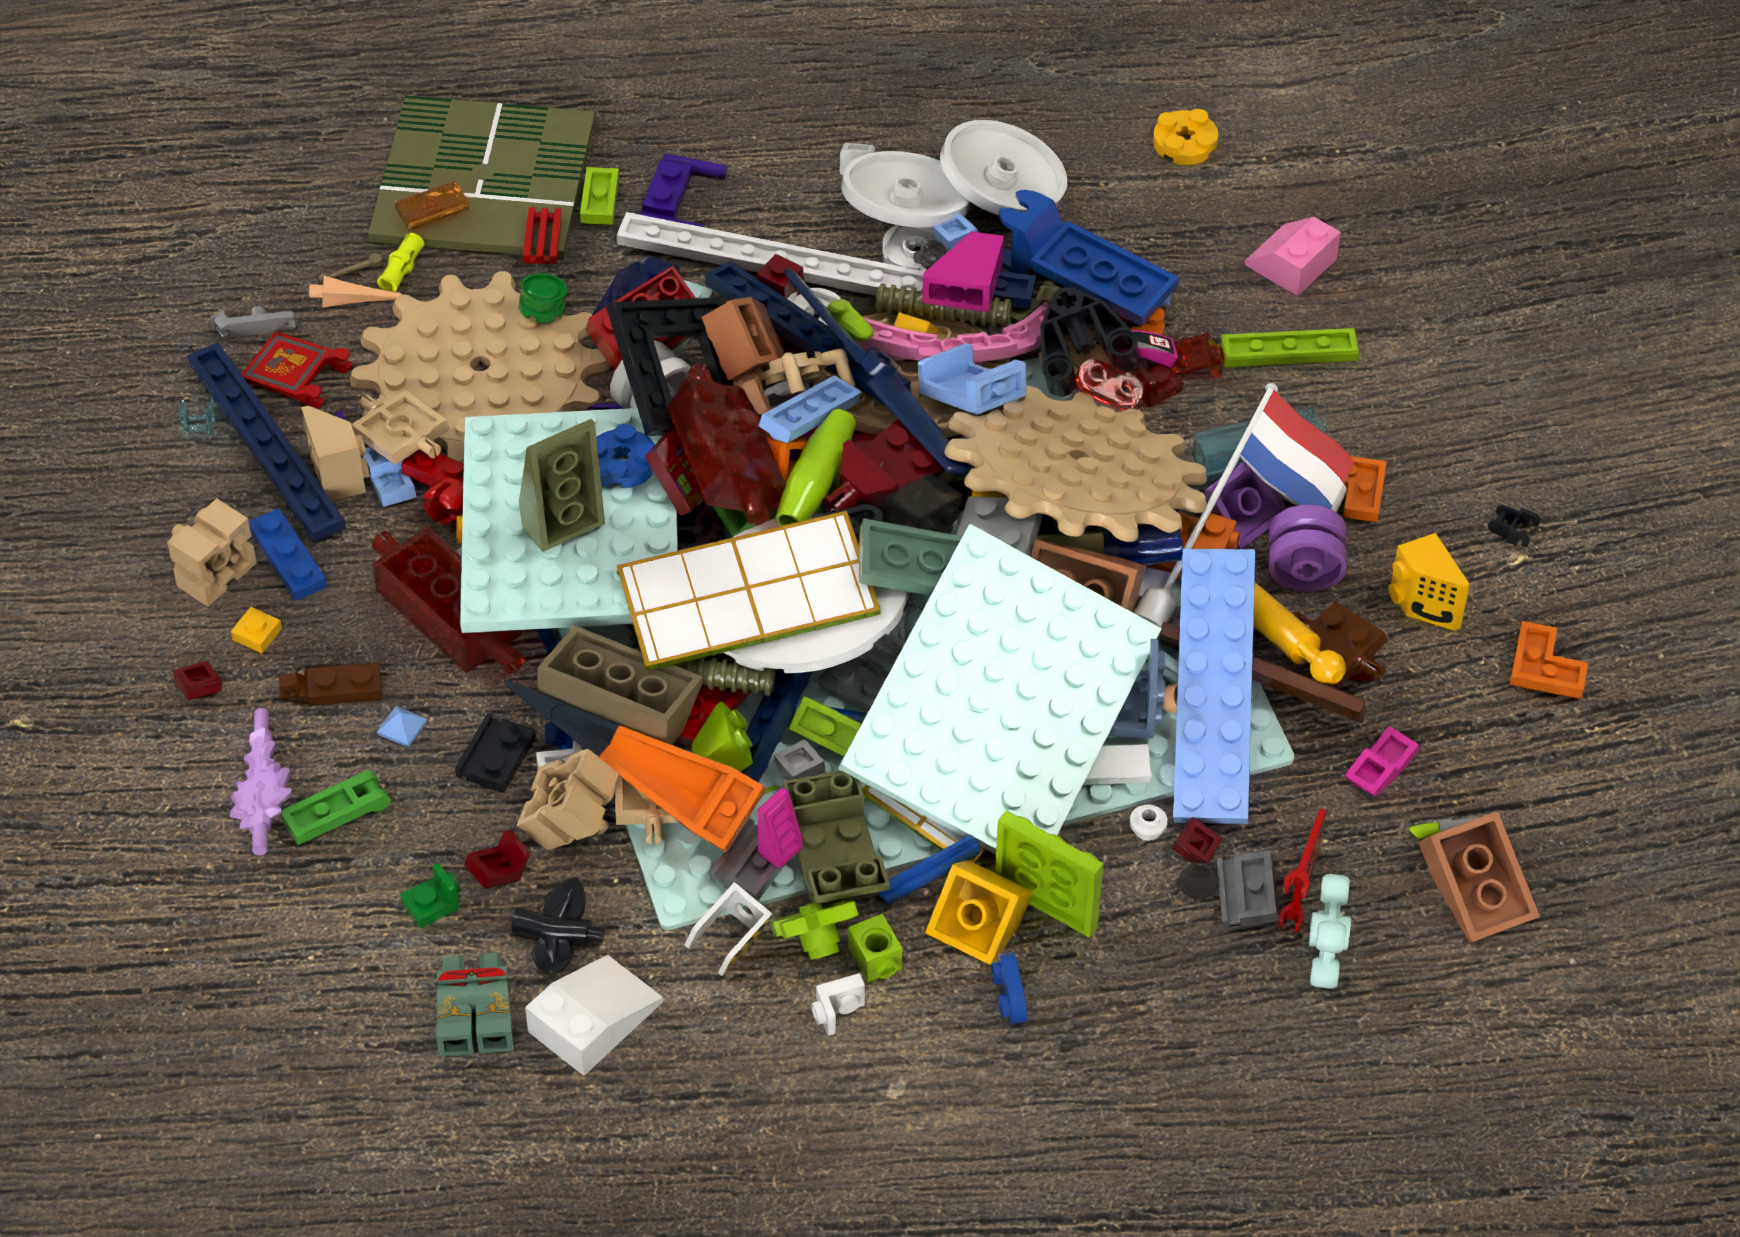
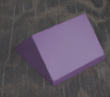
M1242 462L1233 469L1211 513L1237 521L1236 531L1241 533L1237 549H1242L1268 530L1273 518L1278 513L1287 509L1279 492L1266 484L1245 462ZM1219 480L1205 489L1206 504L1211 498Z

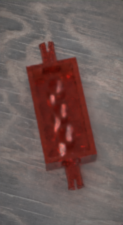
M696 364L689 369L688 377L685 378L667 408L707 505L744 511L749 524L752 525L754 522L755 526L761 525L769 519L770 509L786 487L782 473L763 429L758 426L760 421L744 388L736 385L729 386L715 383L710 374L709 367L706 364L704 367L702 364Z
M429 526L402 544L395 540L388 531L381 532L385 541L380 535L377 534L371 546L383 556L372 563L376 590L456 665L467 673L491 656L509 674L515 672L511 664L517 670L521 668L525 657L509 644L522 635L521 630L462 633L460 624L462 556Z

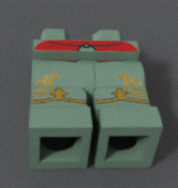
M484 953L479 956L480 968L465 969L464 957L459 955L444 957L442 970L437 971L436 1039L439 1057L474 1054L473 1015H476V1035L479 1054L514 1051L506 966L502 965L499 953ZM505 1036L502 1040L496 1042L486 1039L487 1037ZM466 1039L463 1043L458 1045H453L447 1042L450 1040Z

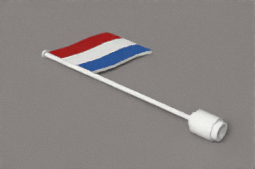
M1268 383L1265 386L1266 393L1184 549H1192L1239 457L1266 484L1295 505H1319L1328 509L1332 508L1355 462L1336 441L1302 418L1277 393L1278 387L1276 384ZM1183 551L1164 587L1147 589L1134 611V614L1160 628L1163 622H1170L1177 609V603L1169 591L1182 568Z

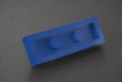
M279 508L249 521L251 535L295 601L327 587L325 576Z

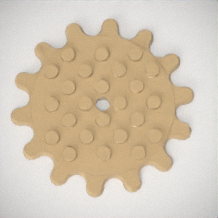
M500 271L494 274L490 284L483 289L473 290L466 288L457 276L447 275L442 278L439 284V297L432 301H419L406 294L398 296L394 301L392 309L400 322L391 328L368 327L363 331L360 339L361 346L368 351L374 352L379 358L368 365L355 367L349 378L350 385L357 390H372L378 393V402L392 399L407 390L446 418L449 430L437 437L433 442L444 449L447 457L464 464L465 417L588 411L587 408L597 403L603 404V399L597 390L584 384L585 379L593 374L604 373L611 366L599 349H590L581 345L582 341L589 336L585 328L589 317L592 316L591 313L582 312L570 316L563 315L561 319L557 316L554 318V322L549 323L536 322V318L532 316L527 319L518 309L521 294L515 292V280L510 273ZM479 362L488 367L484 371L473 370L474 367L479 366ZM364 409L362 417L368 413L366 409Z
M1027 386V395L1018 398V402H1008L983 412L980 416L956 412L949 420V429L968 439H952L945 447L944 454L952 460L970 463L976 467L965 477L964 484L974 491H998L1005 494L1010 499L1005 505V511L1015 518H1028L1037 513L1046 514L1053 517L1058 523V529L1068 536H1081L1087 526L1097 525L1108 529L1119 540L1132 542L1138 538V524H1150L1164 532L1178 533L1182 529V519L1180 514L1173 509H1182L1194 513H1201L1206 509L1205 495L1187 486L1205 484L1207 482L1206 468L1199 463L1184 461L1176 457L1183 455L1185 452L1184 439L1176 434H1155L1146 430L1144 414L1137 409L1131 408L1116 413L1108 407H1097L1093 396L1086 392L1075 393L1069 401L1053 400L1044 395L1040 389Z

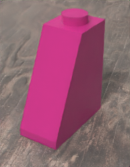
M970 232L924 272L922 303L989 312L1003 264L1004 236Z

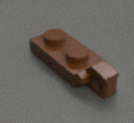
M379 662L308 668L307 670H300L298 673L279 675L281 699L299 698V701L309 702V706L380 700L382 698Z

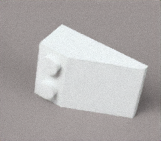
M606 955L551 983L525 1007L528 1032L585 1076L662 1004L664 999L617 961Z

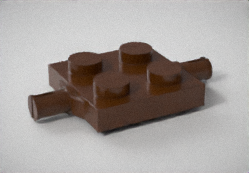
M1336 601L1314 621H1311L1299 612L1295 613V616L1320 637V651L1331 650L1341 655L1344 659L1346 672L1343 679L1333 685L1334 687L1340 689L1352 676L1361 671H1364L1375 680L1381 679L1379 675L1383 677L1385 667L1373 661L1376 652L1388 642L1384 631ZM1309 662L1301 664L1303 667L1310 670Z

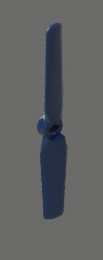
M785 269L784 273L788 280L845 345L856 363L873 376L867 385L948 473L957 475L970 472L971 466L968 463L952 460L944 454L945 447L950 440L895 375L894 372L898 369L897 363L879 348L871 346L868 351L863 349L800 276L791 269Z

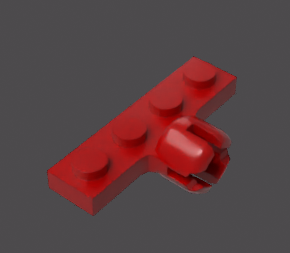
M417 450L401 463L402 474L431 486L423 495L426 499L424 510L434 522L440 520L441 525L453 524L457 516H462L463 463L442 454L431 458L422 450Z

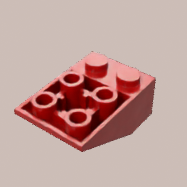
M672 265L615 302L694 299L696 297ZM605 307L589 317L585 330L615 371L622 361V357ZM691 336L653 338V340L662 342L670 350H674Z

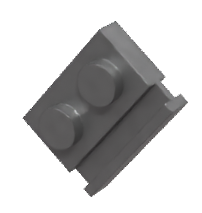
M749 818L728 852L722 854L709 873L711 881L715 882L717 880L723 883L726 889L735 882L755 900L759 901L783 867H775L758 854V826L754 824V820Z
M1271 850L1233 856L1234 859L1224 861L1223 858H1217L1222 922L1225 929L1231 928V925L1234 924L1248 926L1279 921L1274 862Z

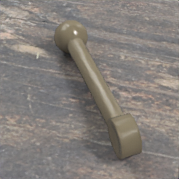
M373 253L369 256L368 260L330 274L321 273L318 276V282L323 285L324 276L336 279L368 266L379 267L382 264V257L378 253Z

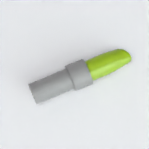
M1478 817L1458 820L1442 819L1433 823L1411 826L1408 829L1418 839L1427 838L1436 833L1478 819Z

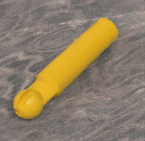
M1255 582L1254 628L1295 664L1301 665L1309 662L1310 673L1315 681L1330 686L1342 680L1346 672V663L1342 656L1331 650L1320 651V637Z

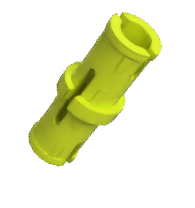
M407 233L398 250L390 254L388 265L377 280V284L382 290L396 292L404 276L411 273L414 268V260L425 245L424 240L419 235Z

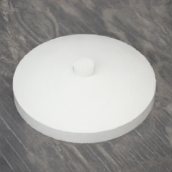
M992 120L968 121L951 130L941 149L940 162L942 170L951 185L967 200L991 213L999 215L1001 208H1013L1019 212L1027 211L1028 209L1021 206L1016 199V192L1019 190H1031L1053 199L1056 207H1058L1065 194L1067 174L1058 156L1040 139L1016 126Z
M900 151L874 152L853 159L847 164L843 172L841 189L846 200L862 213L886 223L905 227L931 228L953 218L958 213L963 217L966 216L971 207V202L963 197L946 178L940 160L928 156Z

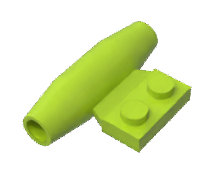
M841 409L832 410L808 439L785 483L776 514V521L780 526L809 520L813 514H828L823 506L822 499L830 495L840 485L843 443L848 439L852 440L856 426L855 418L847 411Z

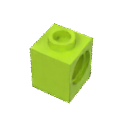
M883 913L848 927V948L867 983L878 978H888L902 969V947ZM872 950H881V952H873Z

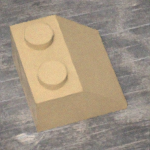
M311 406L301 407L309 454L319 484L330 500L334 501L366 493L364 478H368L370 475L365 457L361 458V456L366 455L362 435L355 436L349 421Z

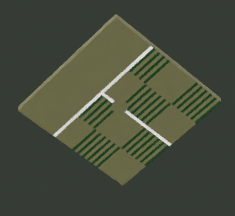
M405 95L368 231L369 242L401 245L407 233H415L424 240V247L523 255L528 207H534L535 212H541L542 208H548V211L554 213L555 208H561L562 221L558 258L564 259L596 120L595 112ZM535 221L532 255L537 253L540 222ZM547 222L544 256H550L553 222Z

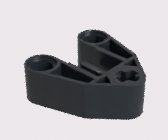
M1072 287L1060 288L1053 294L1040 326L1042 368L1045 381L1050 393L1058 397L1070 395L1077 386L1075 370L1068 346L1063 337L1066 334H1069L1076 353L1080 354L1083 352L1084 355L1090 353V349L1096 347L1087 327L1093 325L1103 350L1106 351L1114 369L1119 372H1130L1136 369L1141 361L1137 337L1133 331L1104 301ZM1125 348L1130 349V350H1128L1127 352H1124V353L1118 352V351H1120L1121 349H1125ZM1059 373H1066V374H1065L1064 376H1062V377H1058V378H1057V377H1054L1055 375H1057V374H1059Z

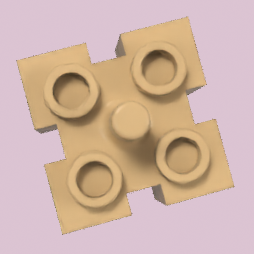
M216 498L210 505L197 513L192 527L189 525L183 526L182 524L175 525L172 530V537L167 544L171 560L175 562L173 570L177 587L209 607L228 589L227 583L232 578L239 580L257 562L254 546L247 542L251 537L248 518Z
M589 749L569 755L565 764L560 760H556L540 766L531 787V791L534 793L533 798L525 803L516 826L548 851L568 845L574 839L579 840L593 836L596 833H605L609 823L603 819L606 809L602 806L609 803L614 796V786L619 773Z

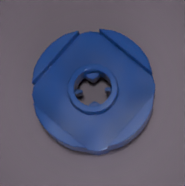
M621 424L615 429L606 431L596 437L601 485L611 487L610 483H622V488H631L646 482L653 475L654 471L646 460L645 455L655 444L644 433L636 431L634 426ZM619 456H626V457H628V460H625V461H624V460H621V458H619V459H615V458H616V457H619Z

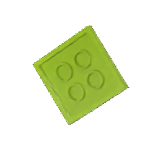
M1006 810L998 819L995 873L1032 890L1033 894L1028 904L1090 938L1098 928L1104 863L1100 862L1091 853L1082 852L1067 844L1060 836L1049 834L1034 826L1027 818L1016 816Z

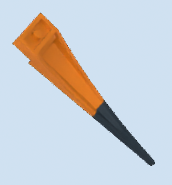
M510 680L504 681L511 691L585 749L591 750L618 772L619 776L694 835L699 836L726 853L766 791L762 784L730 766L620 726Z

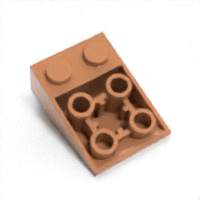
M752 297L730 300L701 317L706 327V334L712 341L719 357L720 366L728 380L754 372L760 366L763 373L770 369L768 362L782 358L785 354L764 304Z

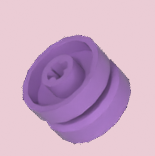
M1299 505L1289 507L1278 513L1270 522L1269 528L1270 551L1268 570L1273 580L1285 588L1300 592L1326 590L1338 584L1345 576L1347 568V526L1343 518L1335 511L1319 505Z

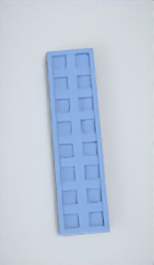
M1183 549L1174 823H1186L1190 818L1194 817L1201 823L1248 824L1255 549Z

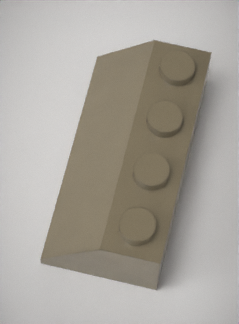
M575 625L537 668V692L670 745L684 731L703 682L702 676L667 662L646 666L642 652Z

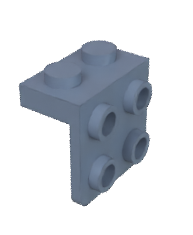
M1151 638L1148 669L1147 671L1140 670L1109 732L1111 737L1153 738L1154 724H1161L1162 703H1164L1165 680H1163L1165 651H1158V639Z

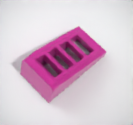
M785 788L779 789L757 810L758 854L777 868L783 867L803 847L802 836L790 794Z

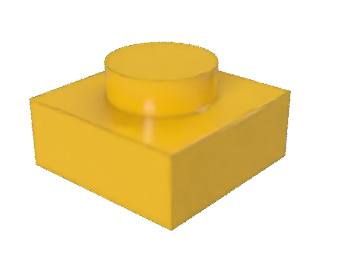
M250 607L231 630L232 640L263 653L282 630L281 620Z

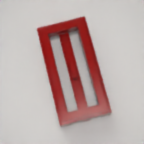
M528 207L523 250V262L525 264H557L562 221L561 208H555L554 213L548 211V208H542L541 212H535L534 207ZM535 221L540 222L537 253L532 255ZM547 222H553L550 256H544Z

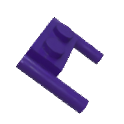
M664 154L643 201L642 212L639 215L704 227V224L675 219V216L693 172L726 178L728 166Z

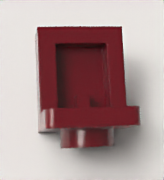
M507 830L503 832L498 846L468 853L464 865L484 889L519 881L530 857V851L512 830Z

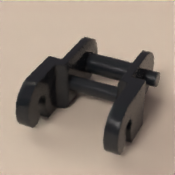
M1499 505L1496 509L1498 517L1496 520H1491L1488 523L1489 530L1507 538L1506 542L1515 546L1519 540H1522L1521 545L1527 547L1530 543L1529 536L1514 528L1516 524L1519 525L1520 523L1527 525L1530 519L1533 520L1532 525L1538 527L1541 522L1540 516L1524 508H1521L1519 511L1505 505ZM1504 520L1512 522L1511 525L1503 523Z

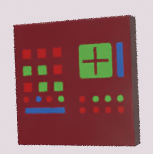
M675 429L665 433L645 455L646 460L679 515L683 516L691 512L710 489Z

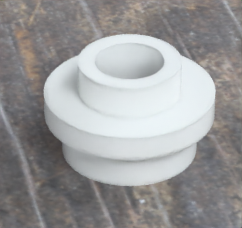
M1142 805L1132 812L1130 826L1140 839L1154 840L1166 830L1167 816L1157 806ZM1144 819H1151V820H1153V821L1148 822V821H1145Z

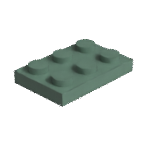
M863 518L860 526L859 583L931 596L962 536Z

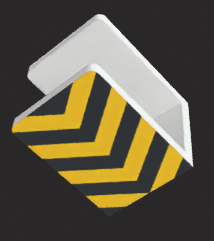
M735 882L695 924L684 944L689 949L725 909L746 925L750 930L726 956L718 971V974L721 976L733 966L760 936L772 915L769 910ZM740 903L747 906L752 911L754 916L748 914L741 907Z

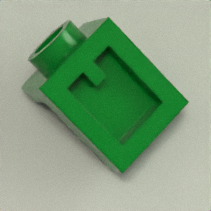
M439 863L431 866L433 878L400 894L401 903L419 929L459 909L457 893L461 891L460 885L451 871L446 873Z

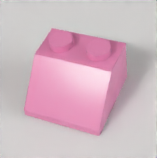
M1316 217L1286 223L1245 260L1244 265L1294 295L1299 296L1337 260L1341 232Z

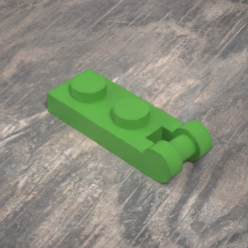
M370 770L283 809L281 819L297 845H300L370 811L379 812L386 809L391 803V798L385 789L379 788V780L375 773ZM362 793L365 795L358 798L356 794Z

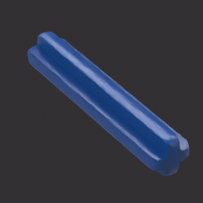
M968 835L889 879L890 890L878 892L881 900L885 905H889L949 872L952 864L978 856L981 851L976 839L972 835Z

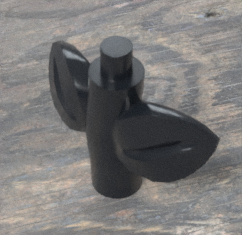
M571 877L563 881L549 892L544 901V914L519 907L515 909L512 920V933L537 940L531 952L532 960L543 973L555 974L568 966L574 954L572 945L587 946L589 941L599 943L604 941L605 928L592 926V920L581 919L585 911L586 897L583 885L578 877Z

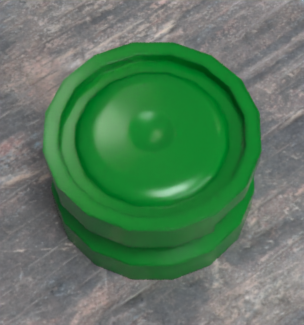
M535 273L526 276L521 281L518 309L527 319L530 316L535 317L536 322L540 323L554 322V318L557 316L561 319L565 313L566 301L564 299L567 296V285L562 279L548 273Z

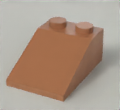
M1035 539L1031 553L1032 558L1134 613L1147 565L1113 555Z
M1498 811L1436 833L1418 842L1435 884L1469 943L1540 917Z

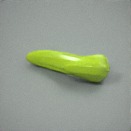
M837 299L828 304L827 309L855 340L866 342L874 336V329L851 306L850 301Z

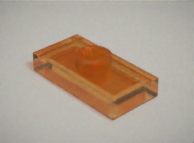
M455 180L396 201L395 206L407 229L411 231L469 210V201Z

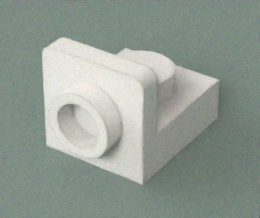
M860 973L816 986V1001L811 1003V1008L817 1025L823 1024L828 1036L836 1034L835 1014H848L855 1011L858 1007L865 1006V985Z

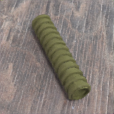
M881 283L876 294L875 307L878 313H883L884 310H887L888 314H893L895 311L902 314L908 313L912 317H914V314H918L919 318H924L925 315H928L929 319L933 320L936 316L941 321H945V318H949L950 322L960 319V323H966V320H968L973 325H976V322H981V326L991 323V327H997V324H1000L1002 328L1008 327L1011 320L1012 303L1010 299H1005L1003 302L1000 301V298L995 297L991 302L989 312L922 303V290L917 291V287L907 290V286H901L898 289L896 285L891 284L890 287H886L885 283Z
M695 655L667 661V663L702 676L703 682L700 689L705 685L708 686L709 690H714L715 687H719L720 691L731 688V692L736 693L738 689H741L744 694H748L750 690L753 691L754 695L765 692V696H771V693L774 691L776 669L765 668L764 671L740 665L736 663V660H734V663H730L729 659L724 658L721 662L718 661L717 657L707 660L706 656L696 659Z

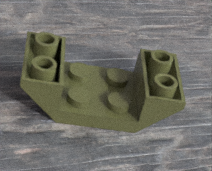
M843 771L783 781V788L789 791L802 836L803 847L796 856L808 897L815 904L890 890V883L882 856H876L864 816V795L860 781Z

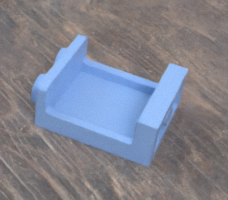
M967 343L918 362L919 394L976 415L1027 395L1025 362L1013 360L993 369H988L974 364L973 347Z

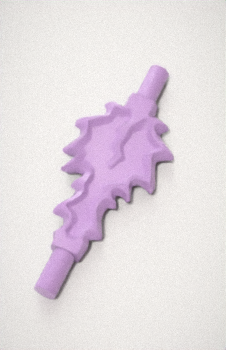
M259 708L254 712V732L250 733L249 746L252 749L243 758L244 762L249 766V769L245 771L248 779L236 782L238 791L233 792L231 795L235 806L231 809L229 817L241 819L240 828L244 830L249 829L250 833H252L253 853L264 855L267 853L268 831L271 830L272 819L281 814L280 806L290 798L292 789L286 788L290 778L289 768H281L280 763H275V760L271 759L276 743L273 741L272 733L269 730V712L264 708Z

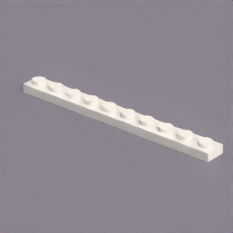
M626 212L617 233L618 245L719 265L731 261L744 270L759 272L775 254H778L803 266L804 282L876 296L878 286L881 283H885L886 287H890L891 284L896 285L898 289L901 286H907V290L917 287V291H921L923 288V274L925 271Z

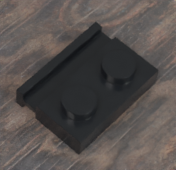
M487 713L455 767L456 777L461 778L465 776L470 778L473 783L505 793L536 739L535 730L505 719L501 721L493 719V716Z

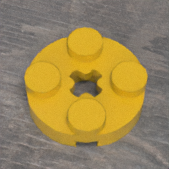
M1194 109L1192 111L1180 110L1171 113L1164 112L1159 115L1158 122L1154 128L1153 145L1157 153L1163 158L1164 154L1172 157L1173 163L1195 165L1207 160L1209 153L1213 150L1215 152L1218 143V129L1215 123L1208 118V113L1202 109ZM1183 135L1190 136L1191 138L1189 140H1185Z

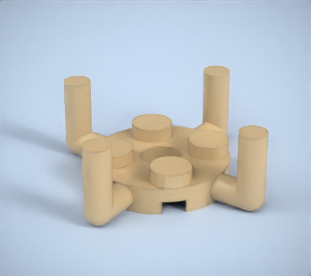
M839 348L824 353L814 352L815 358L809 359L807 352L798 354L788 352L782 358L768 362L770 369L763 373L760 366L754 372L733 379V386L742 418L746 417L752 404L746 395L742 383L746 379L757 375L762 386L766 387V390L779 382L787 380L791 395H796L805 391L803 383L806 384L820 379L819 372L825 366L835 364L838 377L856 387L845 350Z

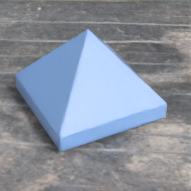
M395 706L378 729L377 735L409 748L427 723V719Z

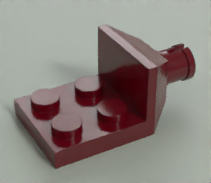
M897 419L861 450L849 439L843 443L840 485L830 495L823 498L822 503L828 513L870 504L878 507L883 515L893 516L945 470L902 422Z

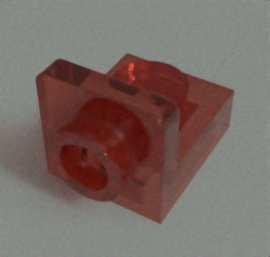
M1209 332L1174 342L1178 359L1171 369L1176 377L1205 368L1209 369L1214 378L1222 376L1221 364L1225 363L1224 351L1220 344H1215Z
M1160 363L1146 370L1139 364L1136 369L1131 371V380L1129 382L1133 394L1137 398H1141L1150 408L1183 391L1184 384L1182 379L1170 367Z

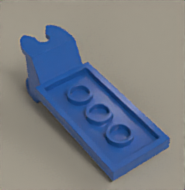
M1019 190L1016 192V199L1021 206L1028 210L1019 212L1013 208H1001L999 211L1001 222L1012 230V250L1003 251L1002 264L1005 269L1012 273L1025 274L1031 269L1064 287L1075 288L1104 301L1116 314L1140 326L1144 325L1178 287V276L1068 220L1063 224L1054 200L1041 193L1031 190Z

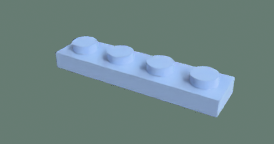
M834 375L762 414L758 426L769 432L772 438L789 443L819 426L832 410L841 409L846 411L858 404L862 391Z

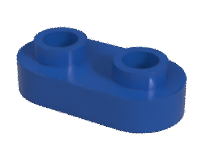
M1000 953L997 955V962L991 963L994 985L1001 984L1003 994L998 996L1001 1017H1008L1010 1024L1027 1022L1025 995L1015 953Z

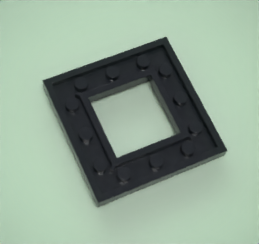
M721 297L613 302L606 307L646 437L661 436L673 429L678 434L752 429L747 423V418H742L733 380H728L725 372L722 370L719 357L712 341L706 334V327L701 318L723 305ZM697 336L715 394L671 397L653 338Z

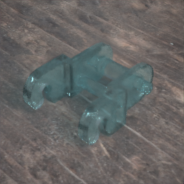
M209 398V408L205 410V415L189 416L185 400H180L181 423L184 424V427H181V432H185L186 438L189 437L190 432L206 431L208 436L211 435V430L214 429V424H211V422H215L214 398ZM205 420V424L190 425V421Z

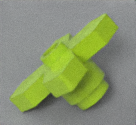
M840 899L823 905L812 902L800 906V913L770 921V925L775 937L783 936V938H790L799 935L804 952L808 951L810 960L839 952L837 942L840 941L835 923L859 916L853 900L845 902V900Z

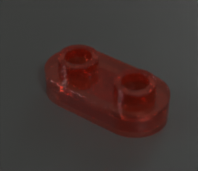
M1089 359L1076 372V384L1082 392L1089 393L1093 398L1116 409L1127 410L1134 408L1142 397L1143 388L1136 377L1101 360ZM1091 371L1097 372L1100 378H1094L1091 375ZM1122 386H1127L1131 393L1124 392Z

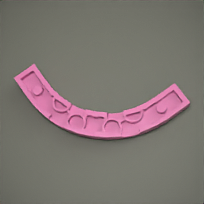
M1044 302L1025 319L1003 328L1002 334L990 336L985 332L957 335V338L940 340L937 339V334L905 330L864 318L874 329V336L866 342L855 341L866 351L871 346L879 348L894 360L911 359L919 361L967 343L973 347L974 364L983 365L986 361L1014 357L1041 348L1040 326L1049 302Z

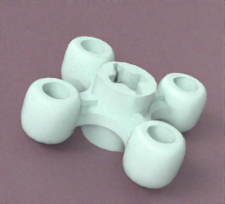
M1326 874L1322 877L1320 901L1325 903V910L1312 912L1309 946L1320 950L1319 957L1313 959L1310 983L1315 987L1330 989L1337 987L1340 963L1334 959L1335 953L1348 950L1351 917L1343 916L1340 913L1341 905H1345L1348 901L1350 880L1343 875Z

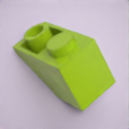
M721 701L715 706L691 745L693 753L730 766L739 772L753 764L750 752L752 742L745 731V728L748 727L746 720L737 709L731 711Z

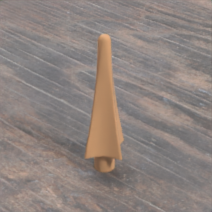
M324 276L323 285L310 284L309 297L322 298V308L360 302L394 301L398 296L402 295L399 292L365 287Z

